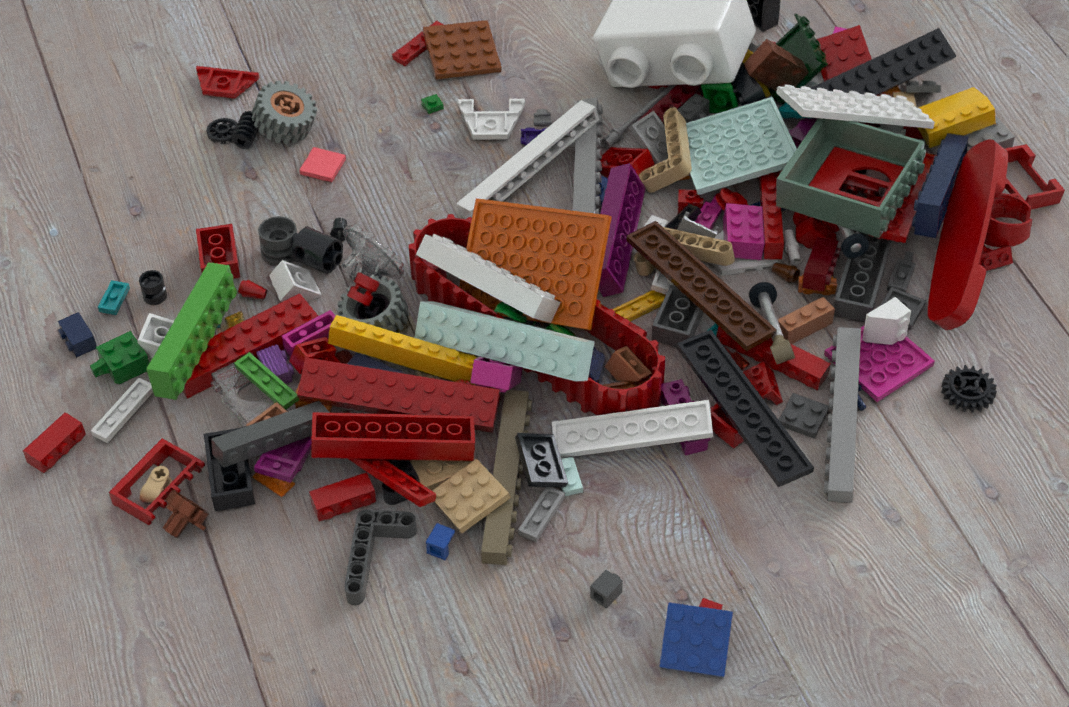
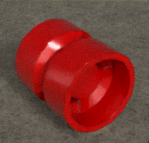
M358 272L354 279L355 286H351L347 296L369 306L373 299L372 293L377 291L380 282ZM361 287L367 290L365 294L359 292Z

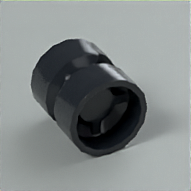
M156 270L142 273L139 277V284L144 301L149 305H158L164 302L167 298V292L162 274Z

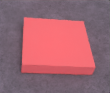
M313 147L299 170L300 175L333 182L346 160V155Z

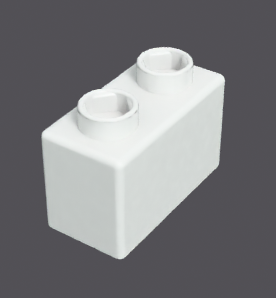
M612 0L593 36V40L612 87L633 88L639 86L731 83L737 75L756 29L747 0Z

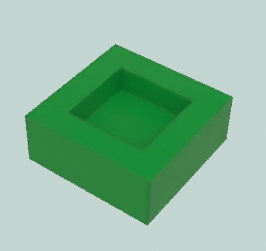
M437 94L421 99V104L428 114L444 109V104Z

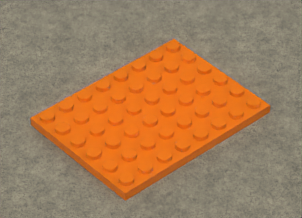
M476 198L466 249L469 252L480 255L484 260L495 263L497 267L510 271V274L525 279V282L540 287V290L555 295L554 299L561 302L551 323L532 318L523 313L527 320L591 330L612 216ZM460 279L459 287L494 311L496 306L502 302ZM496 312L500 316L509 317L503 313Z

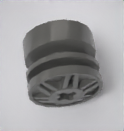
M281 216L264 220L258 228L262 258L274 265H278L282 260L289 263L292 262L294 259L290 258L293 246L291 239L294 233H297L296 224L293 220Z

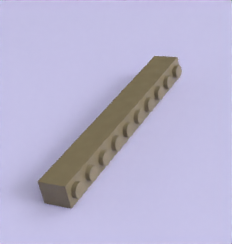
M507 390L505 392L493 476L509 492L511 498L486 516L481 550L482 563L507 565L508 557H512L513 546L510 545V540H514L515 528H512V524L517 522V511L514 510L515 507L519 506L517 490H521L522 478H519V474H523L524 471L515 436L517 433H528V430H526V426H530L528 411H532L533 400L529 399V391Z

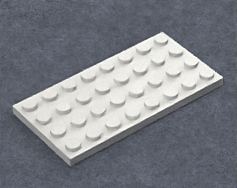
M792 85L778 86L776 91L802 117L933 129L935 123L929 118V115L924 114L920 108H916L914 103L909 102L904 96L894 98L886 94L875 96L872 93H865L863 95L855 91L844 93L837 89H834L832 92L824 88L812 90L806 86L795 88Z

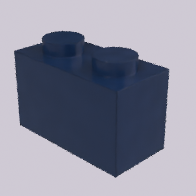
M79 312L58 321L60 327L57 330L62 340H66L65 345L68 351H73L76 358L96 349L97 345L94 335Z

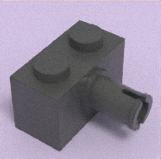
M695 93L678 111L684 117L686 123L708 117L710 100Z

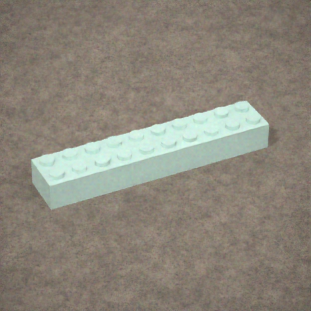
M420 301L414 337L450 349L572 381H588L594 341L434 301Z

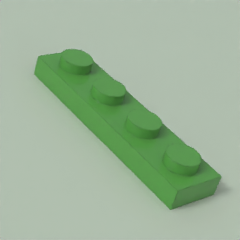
M250 352L234 362L235 368L274 403L278 402L285 410L299 401L297 393Z

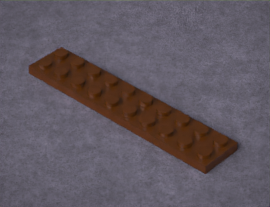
M657 221L626 236V241L746 352L770 339L777 332L776 328Z

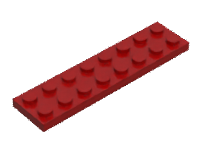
M925 154L923 173L918 175L917 182L911 186L908 197H904L902 207L896 210L895 218L890 220L887 231H883L879 239L906 243L912 228L913 217L916 216V211H914L915 200H918L919 191H922L923 182H925L926 175L929 173L931 164L933 165L934 157L937 155Z

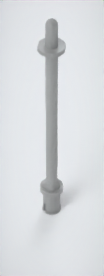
M676 85L667 86L618 129H611L610 133L602 139L603 147L608 149L616 141H620L623 138L622 134Z

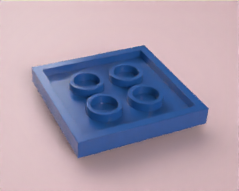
M668 602L660 667L725 677L733 611Z

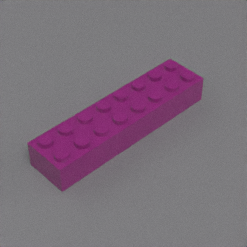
M630 163L611 168L600 214L612 216L598 288L603 297L624 292L633 247L626 241V236L637 230L646 187Z

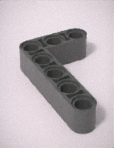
M364 509L357 514L344 585L346 600L349 604L359 605L365 600L375 537L405 539L414 537L417 533L416 517L413 513Z

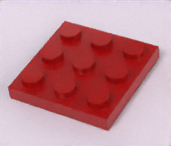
M860 25L817 39L821 44L820 48L825 53V59L828 63L820 71L824 82L872 59Z

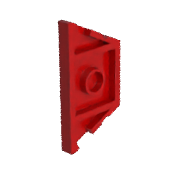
M196 66L203 95L237 98L259 80V73Z

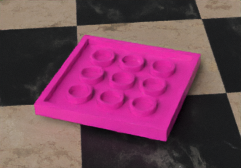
M864 326L861 327L858 383L876 402H879L934 366L935 360L907 336L904 340L898 341L893 345L864 342L862 340ZM833 345L824 352V355L831 362L832 350H836V346Z

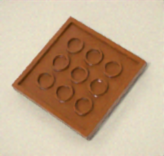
M488 20L423 27V35L435 80L501 72L502 67Z

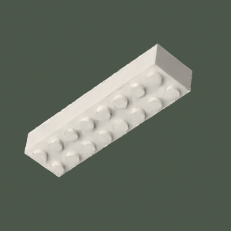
M425 234L416 253L417 256L532 318L551 323L561 303L554 299L555 295L540 290V287L525 282V279L510 274V271L497 267L495 263L482 259L480 255L467 251L463 246L453 244V241L445 237L442 238L436 234H433V236Z

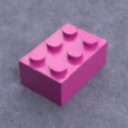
M726 203L723 216V237L725 241L732 244L735 258L761 260L765 245L762 206Z
M480 356L474 360L470 383H474L476 386L494 387L495 389H500V392H506L521 382L523 367Z

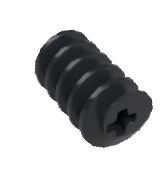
M252 111L242 113L232 134L233 143L242 149L251 148L260 128L254 126L255 121H252Z

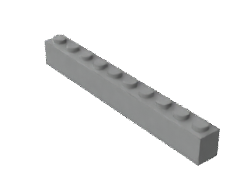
M596 97L582 100L596 107L599 121L575 140L573 211L600 214L601 199L599 195L602 194L599 184L602 183L601 173L599 172L602 171L600 161L602 159V152L600 148L603 147L601 139L603 131L600 125H603L601 115L603 114L602 104H599Z
M838 327L837 335H833V346H836V350H832V362H836V364L831 366V378H835V381L830 382V393L834 394V398L829 399V410H833V414L828 415V426H832V431L828 430L827 442H831V447L826 449V459H830V464L825 466V476H829V481L824 483V493H828V501L852 503L861 328Z

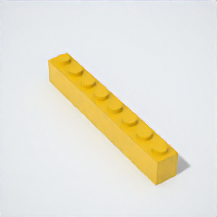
M339 315L335 316L330 325L328 344L448 380L456 381L457 379H463L471 382L474 360L478 358L477 356Z

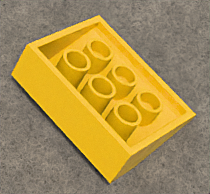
M975 87L918 107L935 122L933 129L917 127L929 148L940 145L942 139L946 138L947 133L964 136L996 124L995 108L988 97Z

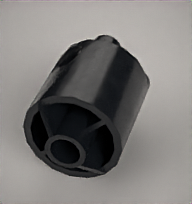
M308 226L292 236L291 259L326 274L331 273L341 263L343 257V244L341 240Z

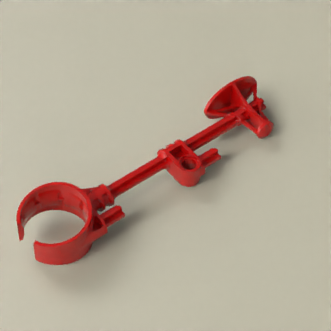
M1001 193L995 197L984 244L993 247H1012L1025 242L1030 237L1033 220L1030 218L1032 207L1026 201L1014 195ZM867 196L866 199L880 202L882 197ZM797 212L793 214V222L796 226L810 218V216ZM994 218H1014L1023 223H1004ZM817 219L833 233L840 230L836 224Z

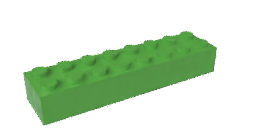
M208 262L146 368L155 397L176 400L179 394L183 392L185 383L191 377L194 367L199 363L203 351L207 349V344L213 338L217 326L221 324L222 317L228 311L231 301L236 297L237 289L234 286L233 274H231L229 265Z

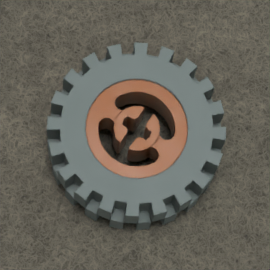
M276 81L275 85L270 82L267 86L264 85L258 93L252 110V121H255L254 126L256 128L260 127L259 132L261 134H267L266 138L268 139L273 137L277 143L283 140L284 144H289L290 140L292 143H297L298 139L302 141L310 132L317 112L316 102L311 100L312 95L310 93L305 94L306 89L302 87L300 90L295 83L292 86L289 85L288 81H285L284 84H281V81Z

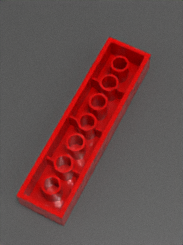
M299 293L213 336L207 344V349L203 351L199 363L194 367L191 377L184 385V395L188 399L239 373L235 368L234 362L249 352L257 359L256 352L261 349L264 350L265 348L278 345L281 351L284 350L282 335L318 317L317 313Z
M313 412L311 458L474 461V416Z

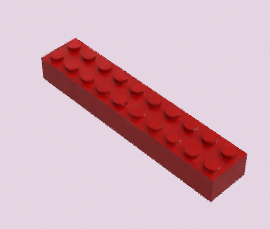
M305 357L297 395L299 400L314 403L320 401L323 405L376 414L474 416V430L493 433L500 399V389Z

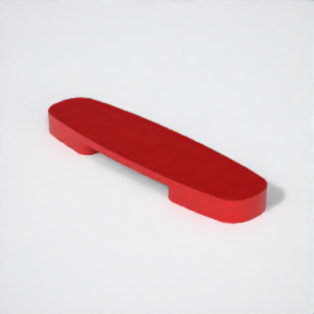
M992 139L976 144L964 156L946 211L933 268L927 312L928 318L944 330L955 329L970 319L977 305L986 276V268L980 265L979 261L987 234L993 201L1005 188L1008 167V152Z

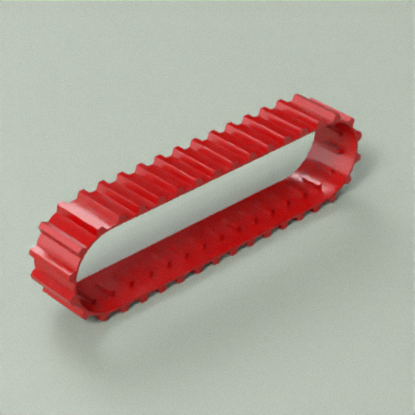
M448 214L445 219L437 221L432 218L429 219L428 225L422 230L415 229L413 232L414 243L409 244L411 278L415 280L417 294H425L428 297V301L504 319L426 265L421 257L416 255L425 234L429 236L436 234L453 241L455 245L458 244L467 248L472 217L461 219L455 218L453 214ZM596 299L591 330H584L615 351L627 346L652 373L649 380L633 388L613 389L605 387L589 377L588 381H572L524 368V371L527 373L531 371L537 373L539 382L548 381L551 383L552 391L555 393L559 391L566 394V401L569 403L576 401L581 404V411L583 413L591 411L595 415H604L659 407L661 403V384L664 383L665 356L658 354L659 343L656 340L649 341L644 337L643 329H632L628 319H617L613 309L605 311L601 308V301Z

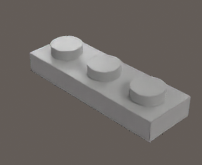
M545 487L518 529V535L537 542L564 500L565 493L552 487Z

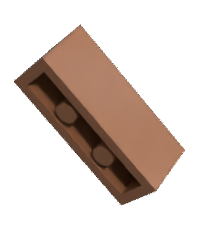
M821 297L778 319L784 339L789 340L790 344H793L833 324L835 308L824 297Z

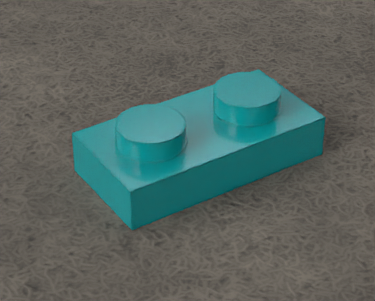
M111 280L98 305V311L117 315L130 289L129 283Z

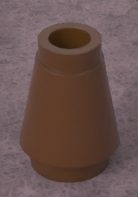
M777 262L772 266V273H775L786 282L796 283L798 281L800 269L797 266Z

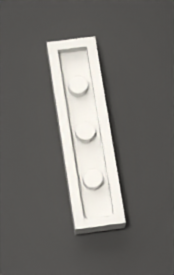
M138 378L91 430L92 436L108 443L153 393L151 383Z

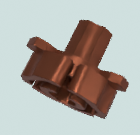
M172 490L166 499L169 503L166 508L173 513L162 528L176 538H179L189 522L204 531L206 526L202 523L209 513L189 498Z

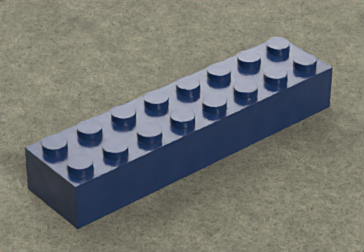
M947 133L946 138L942 139L940 148L937 150V156L934 157L933 165L931 164L926 180L923 182L922 191H919L918 200H915L914 211H916V216L913 217L912 227H915V235L937 238L946 215L958 171L967 153L969 136Z

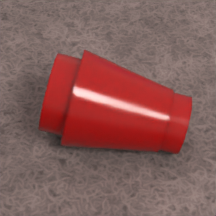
M242 280L238 294L246 298L264 300L267 295V289L250 280Z

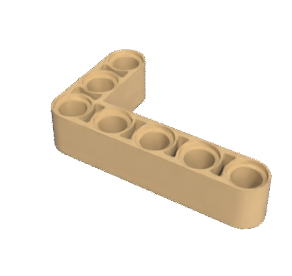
M675 107L669 108L664 113L668 159L639 174L640 180L649 193H653L688 176L692 170L686 120Z
M663 227L700 261L722 266L731 265L735 261L732 244L728 241ZM638 251L636 252L634 262L637 273L641 276L651 274L655 267Z

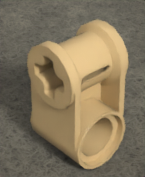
M158 466L152 470L140 491V501L151 504L172 482L167 467Z

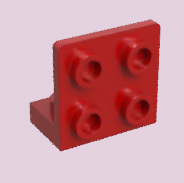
M764 361L743 372L762 398L766 397L776 405L783 402L775 374Z

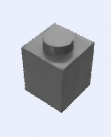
M605 570L591 584L590 598L607 609L622 593L623 580L617 574Z

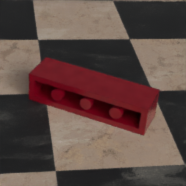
M817 237L804 270L802 288L824 292L826 286L830 285L841 254V248H838V240Z

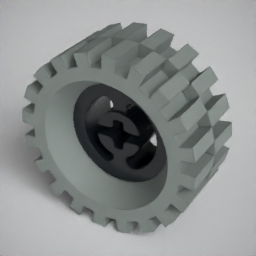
M373 276V279L380 282L377 291L372 293L373 299L369 306L348 297L345 293L341 295L342 301H338L337 304L339 316L393 332L396 330L401 331L404 328L402 323L406 324L408 321L406 317L409 316L408 306L401 290L392 279L388 281L387 277L382 276L380 280L378 276ZM361 287L359 292L365 294L367 290Z

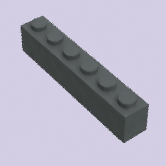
M316 401L212 438L213 456L223 467H227L312 436L313 412H330L320 401Z

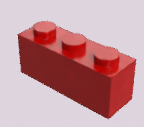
M66 412L63 413L23 450L27 463L42 473L52 468L62 456L66 455L86 435L82 422Z
M367 472L309 491L311 504L318 521L328 520L334 516L349 513L352 510L369 506L376 502L375 489Z

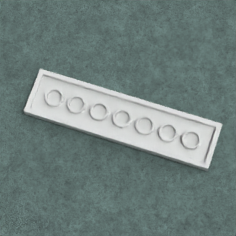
M709 400L552 422V432L555 436L561 458L714 437Z

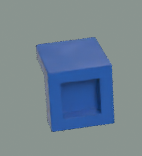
M437 523L426 540L427 554L446 560L449 555L448 544L453 538L455 530Z

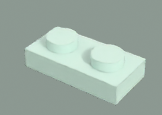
M574 458L561 459L568 480L567 486L561 487L562 492L565 493V496L583 493V486Z

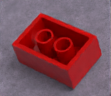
M225 224L196 229L201 273L208 262L229 265L233 279L241 278L233 225Z

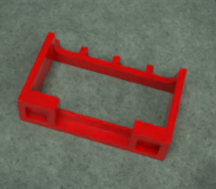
M1024 144L1005 148L1008 152V163L1018 161L1043 192L1027 195L1026 200H1024L1007 178L1004 189L1010 195L1017 196L1026 201L1032 209L1059 204L1065 189L1056 179H1050L1048 184L1045 183L1032 167L1036 155L1029 146Z
M161 438L109 491L112 504L145 524L150 525L155 519L153 512L159 506L162 508L167 506L165 500L172 490L180 493L181 490L178 486L185 479L191 481L194 478L191 472L194 470L200 473L202 471L201 468L203 469L206 464L197 457ZM169 456L187 466L146 509L127 499L132 494L130 488L153 464L160 466Z

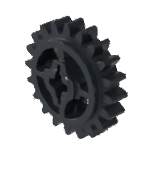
M964 365L962 370L957 366L955 371L950 369L949 374H945L941 385V393L944 394V400L949 399V405H956V410L961 407L963 412L970 409L971 413H974L975 408L981 412L983 407L988 409L989 404H993L997 393V385L993 384L994 378L988 379L989 373L983 374L982 369L977 371L975 366L968 369Z

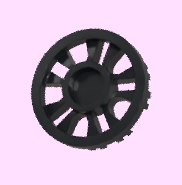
M220 118L212 121L207 127L209 139L214 143L221 142V144H226V141L230 143L236 128L232 126H236L237 122L230 118Z

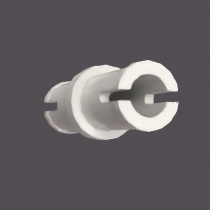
M785 230L783 232L784 249L788 253L790 264L797 265L802 261L798 250L799 244L795 240L793 230Z

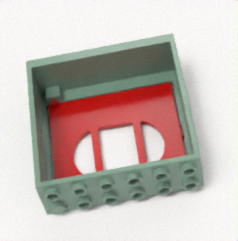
M818 118L777 177L776 206L880 238L883 231H887L890 220L895 218L896 210L902 207L904 197H908L911 186L916 184L918 175L923 173L925 167L923 159L926 154L924 141L855 121ZM863 169L876 170L886 175L890 182L859 174L855 171ZM850 177L887 188V191L880 202L840 191L847 178Z

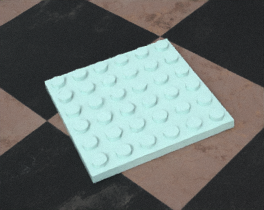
M773 97L686 123L692 166L690 177L698 195L783 170L797 150Z

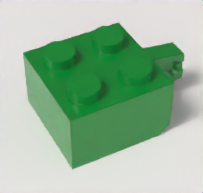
M131 331L96 347L99 360L90 365L91 372L95 378L109 373L116 384H122L147 372L146 368L149 365L148 355L137 343L138 341Z

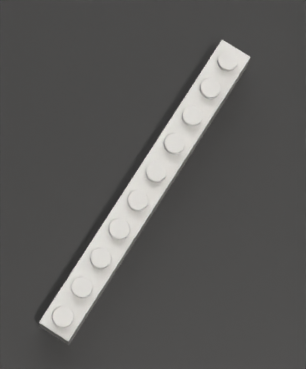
M582 100L574 105L457 202L461 217L465 218L468 214L473 215L476 198L504 201L599 121L596 107Z

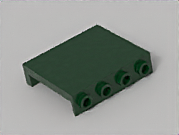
M796 13L794 16L798 23L776 45L804 62L809 73L795 87L801 88V86H805L824 69L828 63L825 59V53L820 48L821 44L815 38V32L809 25L810 21L805 16L801 17ZM768 87L774 100L781 104L786 103L775 90Z

